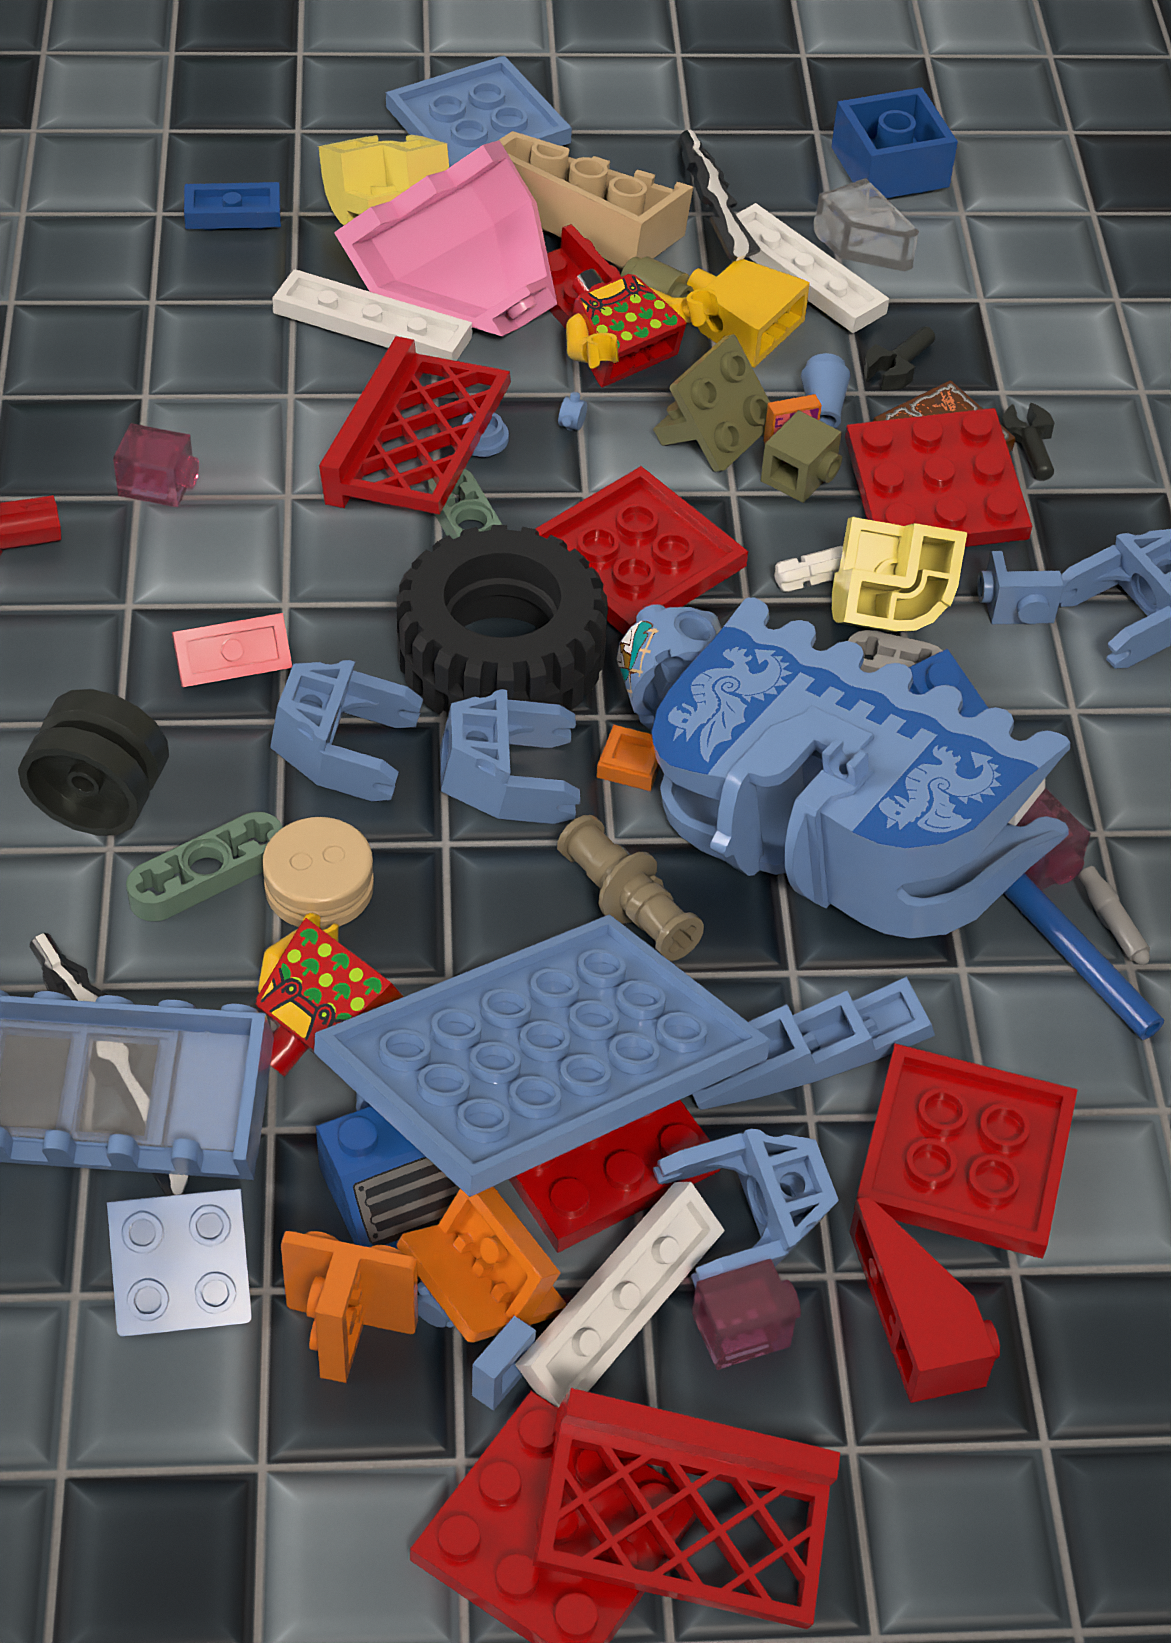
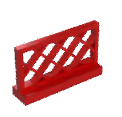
M395 336L319 464L325 505L345 508L349 499L355 497L440 515L478 445L480 437L491 421L493 413H495L511 384L510 371L417 354L414 339ZM423 373L444 378L441 381L422 386L419 382ZM478 383L491 386L490 389L471 396L465 389ZM452 392L459 398L457 401L437 407L432 400ZM421 403L426 409L425 412L405 419L400 413L406 408ZM468 412L473 416L471 422L454 428L447 421ZM434 424L441 430L440 433L420 440L414 433V431ZM400 436H404L408 442L406 445L386 452L381 446L383 442ZM449 445L455 450L453 455L433 461L428 454ZM418 457L423 464L402 473L395 466L398 463ZM381 469H385L390 476L377 482L362 480L365 475ZM431 478L437 484L432 494L411 490L409 487Z
M574 1388L569 1390L556 1412L552 1436L556 1437L532 1566L798 1628L809 1629L813 1625L830 1486L838 1477L840 1452ZM571 1446L597 1452L612 1475L584 1493L567 1468ZM618 1457L634 1461L624 1467ZM646 1464L665 1468L680 1490L654 1509H652L630 1476ZM686 1473L701 1477L692 1483ZM713 1480L731 1483L747 1506V1508L722 1525L698 1492V1490ZM618 1483L640 1515V1518L615 1535H612L590 1501ZM565 1489L572 1501L560 1509L563 1490ZM753 1489L769 1493L759 1499ZM780 1496L809 1502L806 1529L790 1541H788L765 1507ZM686 1499L709 1534L681 1552L658 1517ZM576 1510L580 1511L601 1543L583 1556L553 1549L558 1522ZM753 1515L776 1550L750 1568L727 1535V1532ZM645 1526L648 1527L669 1558L668 1562L653 1572L634 1568L619 1546V1543ZM712 1542L716 1543L738 1576L722 1588L704 1585L687 1560ZM804 1542L801 1560L794 1548ZM607 1552L614 1563L597 1560V1558ZM782 1557L799 1582L796 1606L773 1601L755 1575ZM675 1568L682 1579L666 1576L665 1574ZM744 1584L750 1595L734 1592V1590Z

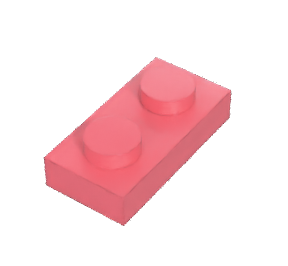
M283 613L172 632L182 687L292 668Z

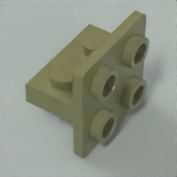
M734 334L724 336L670 385V391L676 401L668 406V415L653 428L662 446L697 439L714 472L726 470L764 434L767 406L770 401Z

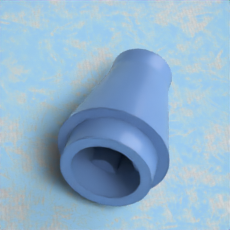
M823 353L815 355L807 361L806 367L801 372V381L805 395L816 394L822 405L820 421L833 428H837L841 423V411L851 375L842 358L834 354Z

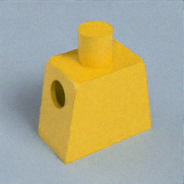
M745 259L734 261L718 276L697 268L687 281V285L691 286L693 291L709 288L715 290L720 313L716 316L706 315L707 320L698 327L699 331L715 343H718L724 336L734 334L753 368L805 321L810 282Z

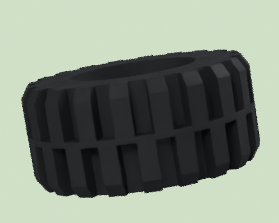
M492 525L491 530L479 531L477 527L462 530L460 537L455 539L448 535L432 546L433 552L426 549L412 562V568L403 575L399 584V595L397 596L398 662L400 671L405 674V681L409 688L420 697L423 696V703L440 715L445 711L449 714L451 703L472 697H488L501 689L507 690L508 700L558 704L571 711L583 702V695L586 696L594 689L599 680V672L603 669L608 602L607 595L603 592L604 584L598 572L593 567L589 568L590 562L575 548L568 551L567 544L563 540L553 535H550L548 539L541 537L536 529L522 526L521 531L507 530V525ZM487 618H512L530 623L539 629L517 637L500 638L478 634L465 628V626Z

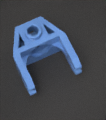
M1171 529L1149 531L1142 535L1119 534L1116 536L1115 545L1070 566L1061 574L1064 587L1059 602L1060 607L1076 606L1119 584L1147 615V617L1122 629L1108 642V647L1112 653L1107 656L1106 660L1114 669L1129 668L1171 646Z
M343 660L332 665L321 662L293 664L277 706L270 748L318 786L369 801L391 800L399 773L396 769L382 759L332 745L343 712L394 728L416 727L423 698L407 686L354 671L355 662L351 660Z
M503 689L495 691L488 697H472L451 703L440 746L441 792L497 819L548 824L575 819V805L580 804V789L564 780L510 775L509 744L553 748L570 743L571 728L576 726L575 714L558 704L508 700L507 690Z
M751 1128L745 1130L744 1133H738L678 1151L658 1160V1166L653 1168L658 1184L677 1182L721 1168L736 1171L759 1230L761 1239L753 1248L697 1267L696 1273L691 1275L696 1291L716 1288L773 1270L839 1201L816 1140L787 1134L773 1137L766 1135L761 1130Z

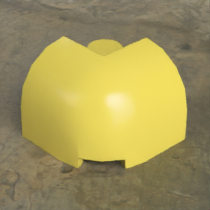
M411 134L406 136L405 142L379 141L378 136L375 135L318 146L325 193L332 211L343 225H346L370 207L393 200L426 176L445 171L449 168L447 143L424 136Z
M856 517L848 518L840 568L838 572L834 573L832 589L833 620L840 624L886 632L917 631L933 623L947 607L951 606L956 594L967 532L916 523L901 526Z

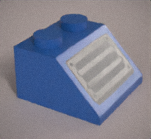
M372 1106L316 1126L319 1168L355 1245L369 1248L375 1245H386L398 1249L396 1245L402 1234L438 1225L460 1190L450 1178Z

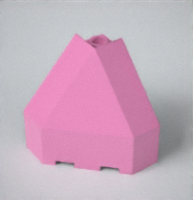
M500 140L480 146L447 170L426 176L393 200L370 207L334 232L370 292L472 322L473 328L504 336L521 328L557 305L537 203Z

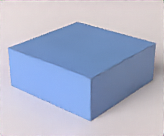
M513 1316L473 1363L472 1396L493 1411L523 1376L515 1364L535 1342V1329L516 1316Z

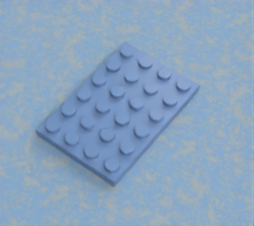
M609 914L315 1033L314 1053L461 1190L471 1197L766 1060L771 1039Z

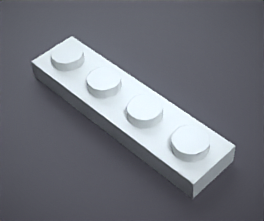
M755 203L736 214L761 248L759 253L749 256V258L762 266L810 282L808 301L850 332L855 333L887 314L889 298L758 204Z
M295 269L273 296V313L386 348L390 347L395 336L414 339L417 354L457 361L472 339V322Z
M674 1182L517 1361L516 1367L537 1395L558 1408L571 1388L588 1392L725 1231L692 1182Z

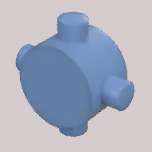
M572 392L570 397L566 396L559 412V426L566 427L568 430L578 431L582 428L587 413V401L580 400V393Z
M422 1281L417 1284L418 1292L420 1293L418 1295V1315L433 1326L440 1328L445 1326L453 1327L454 1324Z

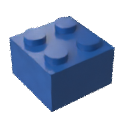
M922 87L837 101L831 148L864 202L879 201L914 193H925L931 190L950 187L958 141Z

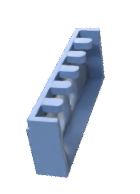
M0 990V1162L254 1180L274 1041L266 1013H259L255 1008L242 1004H227L222 1006L221 1010L196 1009L191 1003L181 1000H163L158 1003V1006L135 1005L126 998L112 995L100 996L96 999V1002L71 1000L70 997L51 991L37 992L31 998L9 996L8 993Z

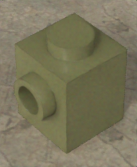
M798 410L765 443L761 482L804 503L823 482L829 483L837 475L842 463V456L838 454L842 432Z

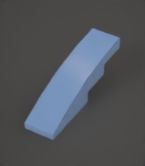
M907 977L852 1001L848 991L842 992L792 1015L786 1004L749 1021L751 1025L771 1039L766 1060L692 1095L699 1110L760 1098L813 1083L868 1064L892 1054L895 1044L909 1047L931 1038L935 1034L932 1024Z

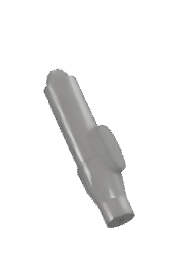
M1094 866L1082 870L1078 877L1083 883L1088 898L1102 925L1112 932L1130 961H1135L1139 965L1147 964L1150 959V947L1120 903L1119 896L1100 876Z

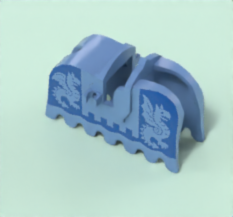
M746 598L740 604L716 637L669 689L656 712L652 728V739L656 760L664 773L660 786L663 809L670 825L683 839L702 852L726 861L734 869L748 876L755 875L760 870L774 875L786 873L788 882L795 892L824 908L832 904L861 924L884 934L910 939L946 935L975 921L1031 866L1069 835V828L1065 822L1048 816L1037 818L1027 826L1020 827L1008 823L1060 759L1070 750V741L1066 736L1047 730L1037 732L1027 740H1014L1010 737L1014 728L1012 714L1007 710L995 707L986 709L975 717H963L959 714L963 705V698L957 688L941 685L934 687L925 694H912L909 690L913 683L911 669L906 665L891 663L886 664L875 672H863L860 668L864 662V653L862 647L857 643L845 641L839 642L824 651L815 650L812 647L816 641V632L811 623L796 620L789 622L780 629H768L766 627L769 620L768 606L756 598Z

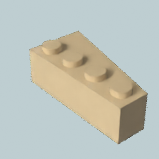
M514 131L499 139L537 203L542 231L551 232L561 237L562 227L572 224L584 238H588L593 243L597 252L604 259L612 262L620 269H623L626 263L633 257L642 259L648 256L655 258L685 236L693 186L677 182L674 189L655 184L654 174L637 169L634 177L610 170V161L596 156L574 159L568 157L569 148Z

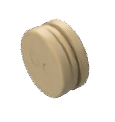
M310 817L297 820L275 833L268 842L263 854L264 887L267 901L275 914L291 925L299 927L306 914L316 913L321 917L320 926L322 930L328 929L334 923L342 926L358 917L371 900L374 887L372 851L363 834L346 822L328 817Z

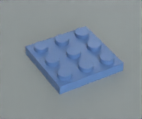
M505 55L386 92V108L410 135L424 136L447 143L449 168L480 146L498 141L512 131L559 146L571 143L572 127Z

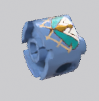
M651 605L638 613L636 623L630 627L620 641L616 659L634 713L638 714L640 722L648 729L652 730L657 709L669 689L721 631L722 628L718 617L714 613L692 607L665 608L662 605Z

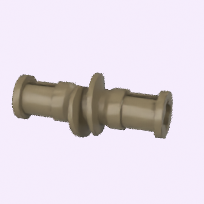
M583 815L568 824L559 837L557 849L570 862H577L587 872L586 875L601 889L599 906L604 916L610 914L621 924L634 922L656 942L655 948L669 961L678 960L691 952L703 935L704 924L696 914L691 912L684 913L673 902V898L664 888L662 880L655 876L657 861L648 852H636L630 855L621 845L614 844L604 834L605 827L602 822L593 815Z

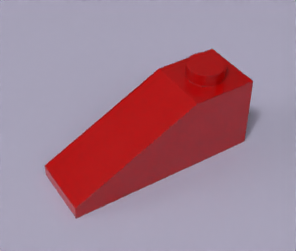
M870 1196L858 1198L849 1232L910 1403L986 1387L994 1361L1000 1356L999 1339L992 1321L982 1319L974 1296Z

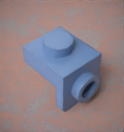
M991 551L987 570L980 571L977 580L978 599L980 603H987L991 624L1055 622L1064 587L1060 571L1007 572L1003 552Z

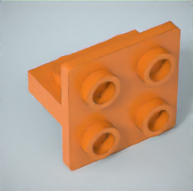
M494 1186L471 1197L460 1189L438 1225L404 1233L396 1245L398 1250L405 1255L417 1259V1276L468 1342H476L498 1335L513 1316H516L527 1325H532L556 1318L566 1307V1302L553 1287L561 1272Z
M292 1231L284 1233L281 1242L286 1305L292 1310L306 1312L307 1317L314 1318L309 1348L310 1350L318 1351L320 1378L343 1383L347 1382L363 1325L406 1334L415 1333L418 1323L416 1258L405 1255L400 1250L391 1246L375 1245L370 1248L340 1242L335 1237L318 1231H311L305 1234Z

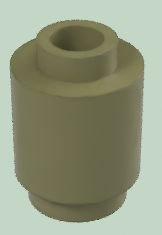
M648 256L642 259L639 257L631 258L621 272V277L627 274L636 275L647 286L674 298H684L693 292V288L687 285L690 277L688 274Z

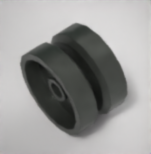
M94 689L70 690L56 698L39 730V734L35 735L18 767L20 785L31 802L51 819L73 830L96 836L119 835L132 829L150 795L149 791L154 787L169 758L168 740L158 724L138 706L123 698Z

